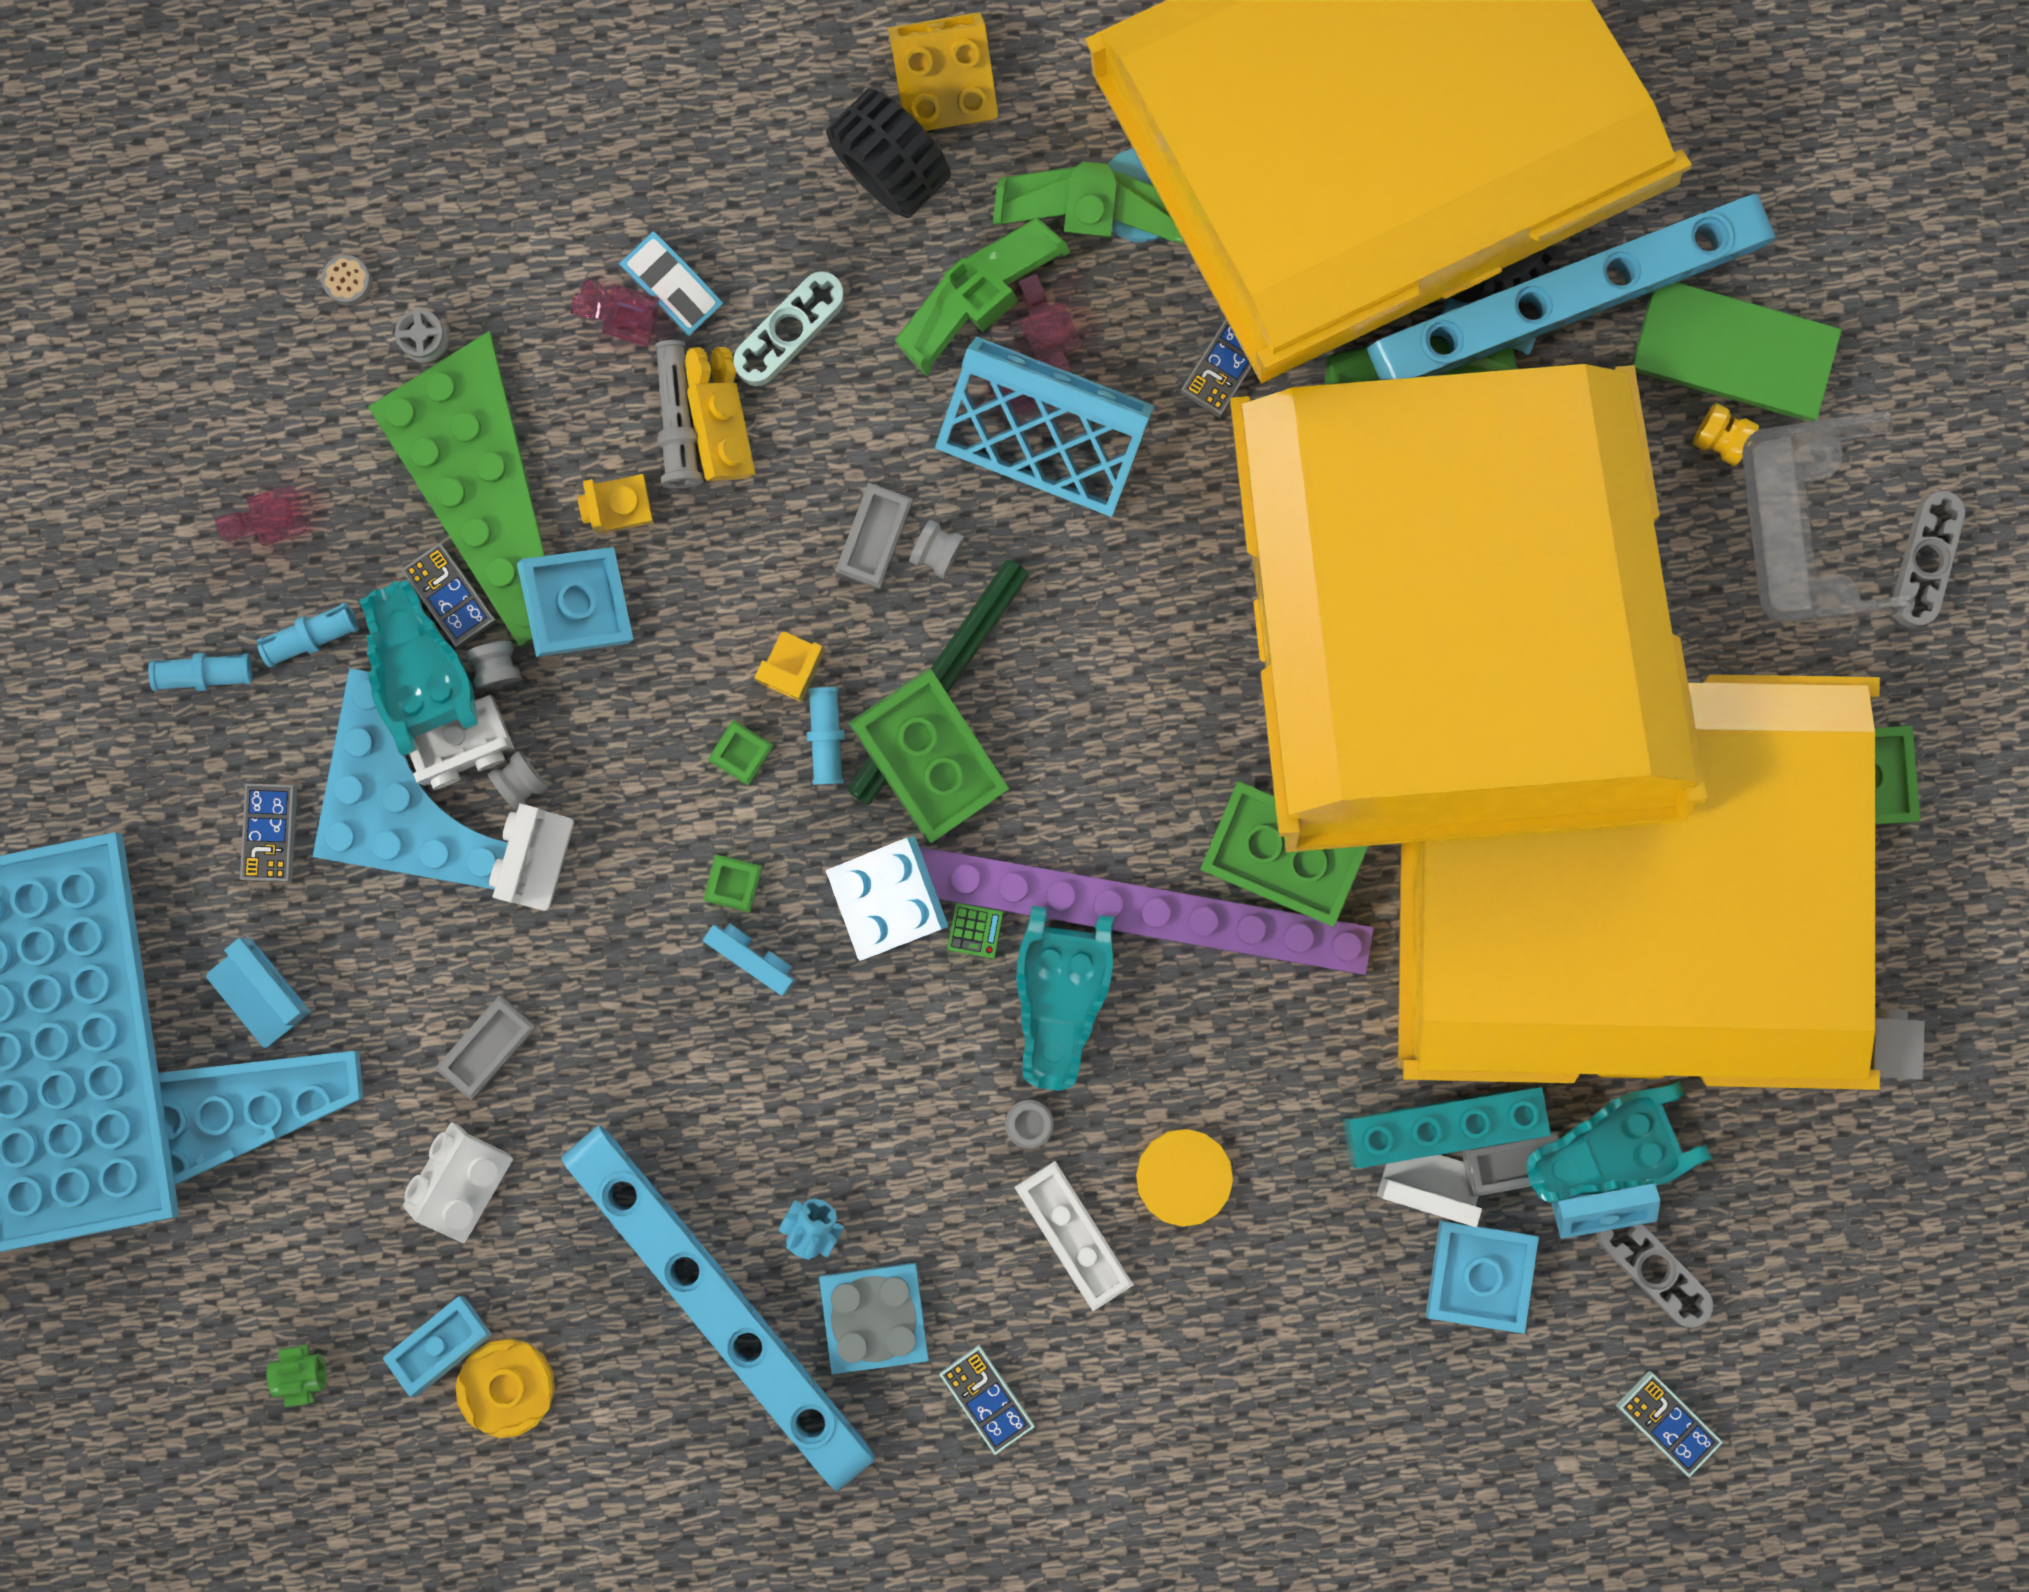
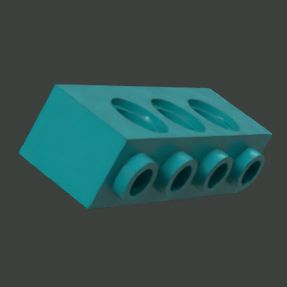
M1536 1086L1342 1119L1350 1165L1357 1169L1551 1136L1542 1087Z

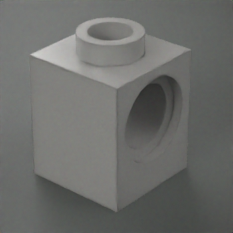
M1878 1009V1018H1875V1036L1870 1069L1880 1070V1077L1923 1080L1925 1021L1908 1020V1010Z

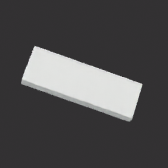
M1053 1161L1014 1186L1092 1311H1095L1134 1285L1056 1161Z

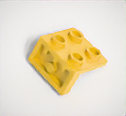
M981 12L888 27L901 106L926 131L993 120L998 117L986 28Z

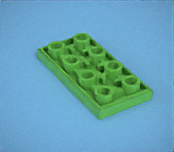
M1676 282L1651 292L1631 365H1635L1636 373L1813 423L1818 419L1842 329Z

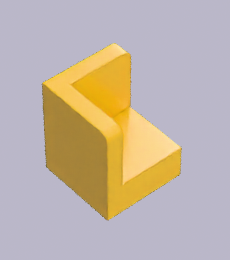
M782 632L768 661L762 660L755 679L759 684L802 703L825 654V649L818 643L814 642L811 644L787 632Z

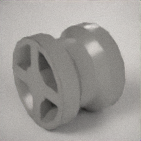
M422 309L408 311L400 317L396 324L395 338L397 344L410 359L417 363L430 364L437 362L447 352L450 340L448 331L433 313ZM433 336H434V338H431L430 341L426 344V347H425V343H424V342H426L429 337H433Z
M930 519L914 546L909 562L916 566L925 564L933 568L936 576L945 579L962 547L965 536L957 532L948 534L941 530L939 523Z
M511 641L488 643L465 652L467 663L474 667L475 677L472 683L475 691H485L507 686L522 679L520 670L514 667L511 656L514 653V647Z
M520 751L511 756L510 764L503 769L495 768L488 773V777L495 788L516 812L519 803L525 804L526 799L532 794H541L548 789L542 777Z

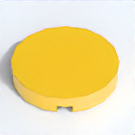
M1190 1129L1167 1131L1153 1139L1140 1155L1136 1172L1138 1193L1147 1209L1163 1222L1181 1227L1202 1224L1217 1215L1229 1199L1233 1183L1231 1162L1221 1145L1205 1133Z
M513 1338L492 1340L474 1350L463 1364L455 1385L457 1404L466 1421L474 1428H478L482 1432L497 1438L520 1436L537 1426L549 1411L555 1393L553 1370L544 1354L530 1343Z

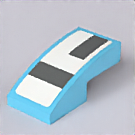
M654 231L618 263L649 298L654 300L688 336L723 304L698 275Z

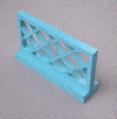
M976 336L966 350L961 365L963 367L935 449L1112 517L1155 405ZM971 375L990 381L997 398L975 407L967 390ZM1002 386L1009 388L1013 391L1005 394ZM1024 394L1035 399L1042 415L1020 424L1009 400ZM963 401L967 411L958 414ZM1001 404L1012 428L990 437L979 413ZM1047 404H1050L1057 408L1050 411ZM1070 412L1080 417L1087 432L1064 441L1054 421V417ZM971 417L982 441L965 446L949 438L954 424ZM1091 421L1099 423L1101 426L1094 428ZM1046 422L1056 445L1034 454L1023 431ZM1112 429L1132 436L1127 451L1112 458H1108L1098 435ZM1016 435L1026 458L1011 464L1001 460L994 443ZM1090 439L1101 462L1078 471L1068 448ZM986 448L988 454L980 452L978 450ZM1060 452L1071 475L1055 481L1045 477L1038 461ZM1122 462L1119 473L1116 475L1113 465ZM1030 465L1032 471L1024 469L1023 467ZM1105 469L1113 486L1108 501L1089 494L1082 478ZM1074 482L1077 489L1068 486V484Z

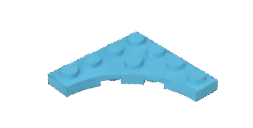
M349 668L313 857L495 889L489 886L490 875L497 858L504 859L508 842L496 840L472 830L455 820L433 801V798L426 789L416 782L413 775L415 772L411 769L406 755L399 754L393 736L377 711L371 696L369 672Z

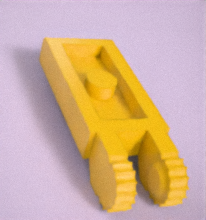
M701 347L689 348V351H686L687 354L684 360L689 384L687 394L695 432L697 433V443L704 477L707 481L748 479L755 475V469L737 383H734L736 375L733 362L734 356H732L730 348H714L712 355H710V365L706 355L707 352ZM711 372L714 383H708Z

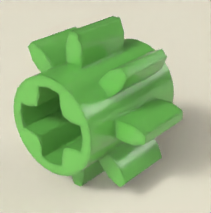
M308 1344L279 1349V1360L270 1361L267 1366V1384L273 1398L284 1397L285 1407L315 1402L314 1392L323 1391L327 1381L326 1366L322 1355H309Z

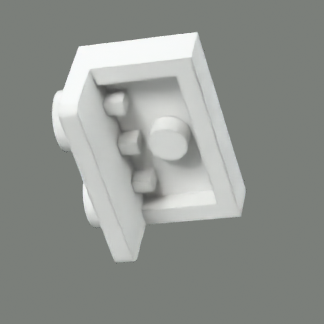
M488 695L475 701L478 725L465 730L457 719L414 737L417 750L410 753V757L416 769L413 775L418 784L424 786L431 784L433 790L440 789L459 781L460 776L458 773L473 766H476L478 771H483L505 762L503 754L515 749L493 696Z
M519 803L517 813L511 811L505 823L503 839L508 841L504 859L497 858L490 875L489 886L495 888L492 898L548 911L551 907L568 848L574 820Z
M451 1122L445 1133H440L433 1141L429 1151L430 1159L421 1174L416 1175L408 1184L403 1207L415 1222L465 1244L513 1158L507 1152L467 1134L461 1126Z

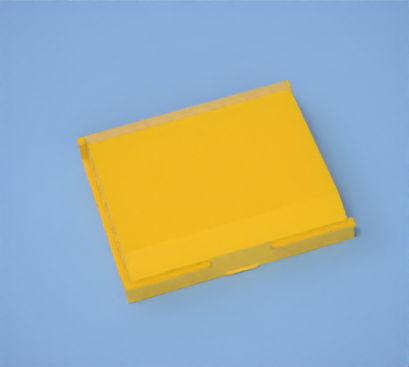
M1166 0L1085 38L1086 45L1090 50L1093 75L1261 384L1440 298L1447 299L1500 274L1503 268L1679 185L1682 173L1690 170L1692 166L1683 149L1676 152L1673 151L1653 100L1591 0Z
M1588 364L1316 385L1292 387L1250 401V396L1230 398L1247 553L1253 557L1257 599L1254 600L1253 605L1259 658L1265 663V669L1261 671V682L1279 837L1284 836L1286 852L1685 821L1695 803H1706L1707 793L1681 638L1672 634L1654 522L1659 519L1660 514L1635 365L1618 366L1612 370Z
M1709 674L1703 683H1688L1707 801L1706 803H1695L1685 821L1401 843L1398 1068L1403 1069L1402 1079L1574 1083L1580 1074H1598L1601 1078L1662 1079L1665 1076H1700L1706 1086L1880 1090V1070L1870 1069L1875 1036V728L1871 700L1880 697V677Z

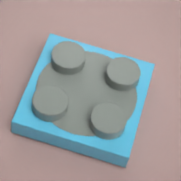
M916 1262L819 1276L832 1374L929 1361Z

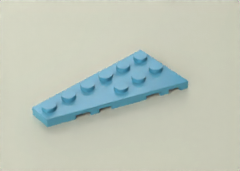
M359 1050L158 1073L175 1186L364 1099Z

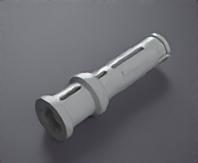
M665 340L655 344L663 430L659 432L657 437L658 447L663 448L665 474L661 476V486L677 489L695 487L704 483L703 473L698 471L697 433L691 426L690 404L687 394L689 387L684 362L685 342L681 340Z

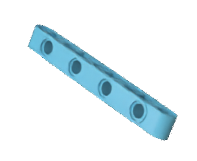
M1752 194L1389 335L1367 347V351L1379 380L1438 376L1752 253L1772 243L1777 237L1759 195ZM1695 234L1707 237L1711 242L1712 250L1706 251L1701 249L1695 241ZM1607 268L1619 270L1625 278V285H1616L1611 282L1607 275ZM1519 302L1532 304L1537 310L1538 319L1530 320L1525 318L1519 311ZM1439 336L1447 340L1451 349L1450 354L1443 355L1435 352L1430 345V337Z
M601 1125L596 1126L561 1156L566 1168L602 1210L604 1215L791 1441L794 1442L822 1478L835 1491L839 1492L876 1460L874 1453L864 1439L605 1128ZM624 1181L634 1186L637 1199L632 1207L625 1208L616 1203L613 1197V1190L618 1182ZM680 1257L692 1258L699 1266V1276L696 1281L685 1282L678 1278L675 1273V1264ZM743 1333L755 1334L762 1343L761 1354L756 1357H747L740 1353L737 1348L738 1336ZM806 1409L818 1410L825 1419V1427L818 1432L806 1431L799 1422V1414Z

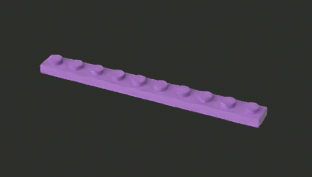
M919 847L939 900L1029 916L1032 905L1047 908V919L1095 927L1099 915L1114 917L1113 931L1366 975L1374 927L1337 921L1336 926L1332 927L1302 914Z

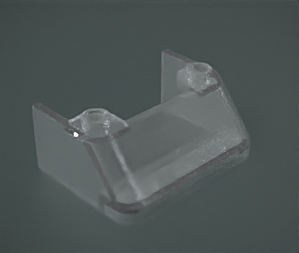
M1891 410L1765 428L1754 432L1746 440L1742 455L1759 598L1764 613L1772 620L1781 623L1840 622L1911 613L1915 605L1914 595L1860 601L1859 589L1848 576L1838 573L1817 575L1806 483L1828 479L1838 471L1842 463V439L1890 433L1892 423Z

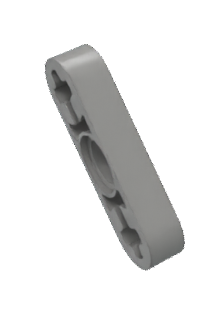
M1939 491L1924 498L1917 506L1891 602L1892 614L1903 626L1909 628L1923 626L1932 622L1940 612L1965 519L1963 502L1957 495L1951 492ZM1941 503L1944 504V512L1951 515L1950 520H1946L1939 525L1936 537H1923V532L1928 534L1935 529L1937 516L1931 514L1930 509L1939 506ZM1938 537H1946V542ZM1921 547H1930L1938 553L1940 564L1934 573L1924 572L1917 565L1916 554ZM1910 578L1919 582H1933L1934 587L1929 585L1922 588L1920 603L1926 605V611L1916 614L1915 617L1912 616V607L1905 603L1906 599L1916 596L1920 583H1911Z
M1643 1224L1631 1226L1627 1231L1628 1237L1636 1245L1642 1246L1645 1239L1649 1242L1648 1246L1641 1248L1635 1254L1621 1242L1617 1241L1613 1245L1611 1244L1610 1240L1614 1236L1612 1230L1596 1232L1600 1246L1673 1321L1690 1328L1701 1326L1708 1321L1713 1312V1300L1710 1293ZM1634 1254V1256H1633V1258H1632V1260H1631V1262H1630V1264H1629V1263L1626 1261V1257H1628V1256ZM1660 1255L1667 1264L1666 1275L1659 1282L1650 1283L1642 1275V1264L1647 1257ZM1680 1274L1683 1280L1675 1284ZM1674 1284L1682 1293L1691 1297L1697 1293L1699 1297L1696 1299L1695 1305L1699 1310L1695 1315L1688 1312L1680 1315L1678 1311L1683 1306L1681 1301L1671 1292H1667L1664 1299L1660 1296V1293L1668 1290Z

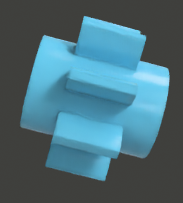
M813 1198L807 1200L803 1205L796 1200L793 1201L779 1227V1232L787 1235L786 1248L798 1257L810 1260V1258L816 1257L819 1253L829 1257L844 1226L835 1223L837 1218L836 1210L830 1204Z

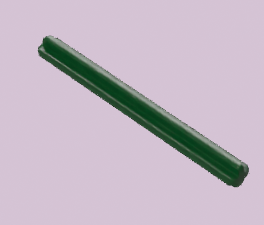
M1011 560L1004 562L931 667L947 694L1028 579L1029 573L1018 563ZM870 756L848 787V792L853 797L867 805L874 801L887 782Z

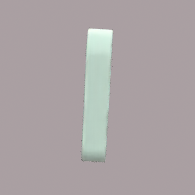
M816 272L808 276L737 348L734 354V366L742 381L752 386H762L769 383L840 312L844 304V292L837 277L828 272ZM818 286L824 290L828 286L832 287L833 289L830 294L833 302L829 305L823 301L819 302L811 310L812 316L817 319L814 323H810L805 312L795 305L801 301L806 309L815 299L812 291L813 288ZM786 317H794L803 325L801 336L791 342L783 341L776 335L777 324ZM768 335L773 345L784 353L777 357L772 349L764 358L766 370L761 373L759 370L753 369L748 373L745 371L748 367L745 357L750 353L756 357L760 356L768 348L766 342L761 339Z

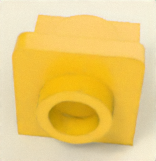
M643 474L601 483H595L593 479L583 481L585 494L578 495L581 518L584 524L591 522V526L597 534L654 523L646 479Z

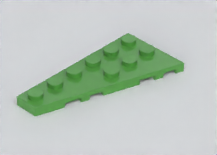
M488 331L368 406L515 641L519 647L524 648L533 642L517 563L521 559L545 556L520 446L508 405L507 392L499 368L493 335Z

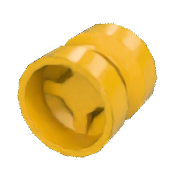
M1714 403L1697 430L1692 445L1703 451L1711 449L1720 454L1722 461L1735 467L1747 452L1758 431L1759 425L1747 418L1738 420L1731 416L1728 408Z

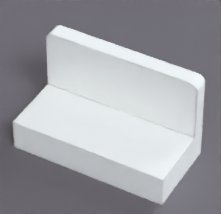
M1442 1155L1388 1163L1385 1166L1377 1193L1378 1197L1477 1227L1482 1208L1476 1207L1478 1196L1473 1197L1469 1194L1464 1162Z

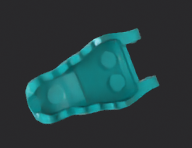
M407 580L392 582L389 586L382 589H374L367 597L361 598L360 605L370 631L366 638L368 644L367 656L372 668L368 673L371 696L380 717L394 738L399 754L405 756L417 750L414 737L458 719L465 730L478 725L474 691L464 665L454 649L444 640L431 618L425 614L412 585Z
M1032 905L1029 921L1020 945L1016 972L1017 990L1021 1002V1024L1025 1038L1022 1073L1023 1078L1037 1088L1060 1091L1074 1086L1077 1080L1083 1048L1092 1033L1098 1011L1109 992L1114 963V917L1099 915L1098 921L1095 924L1096 934L1045 927L1047 908Z
M1680 1081L1620 1096L1607 1103L1598 1113L1575 1126L1562 1138L1545 1144L1531 1152L1525 1165L1529 1182L1537 1196L1548 1203H1554L1583 1194H1599L1654 1183L1657 1187L1675 1180L1702 1163L1712 1160L1706 1145L1696 1146L1690 1151L1682 1153L1663 1108V1104L1675 1102L1685 1096Z

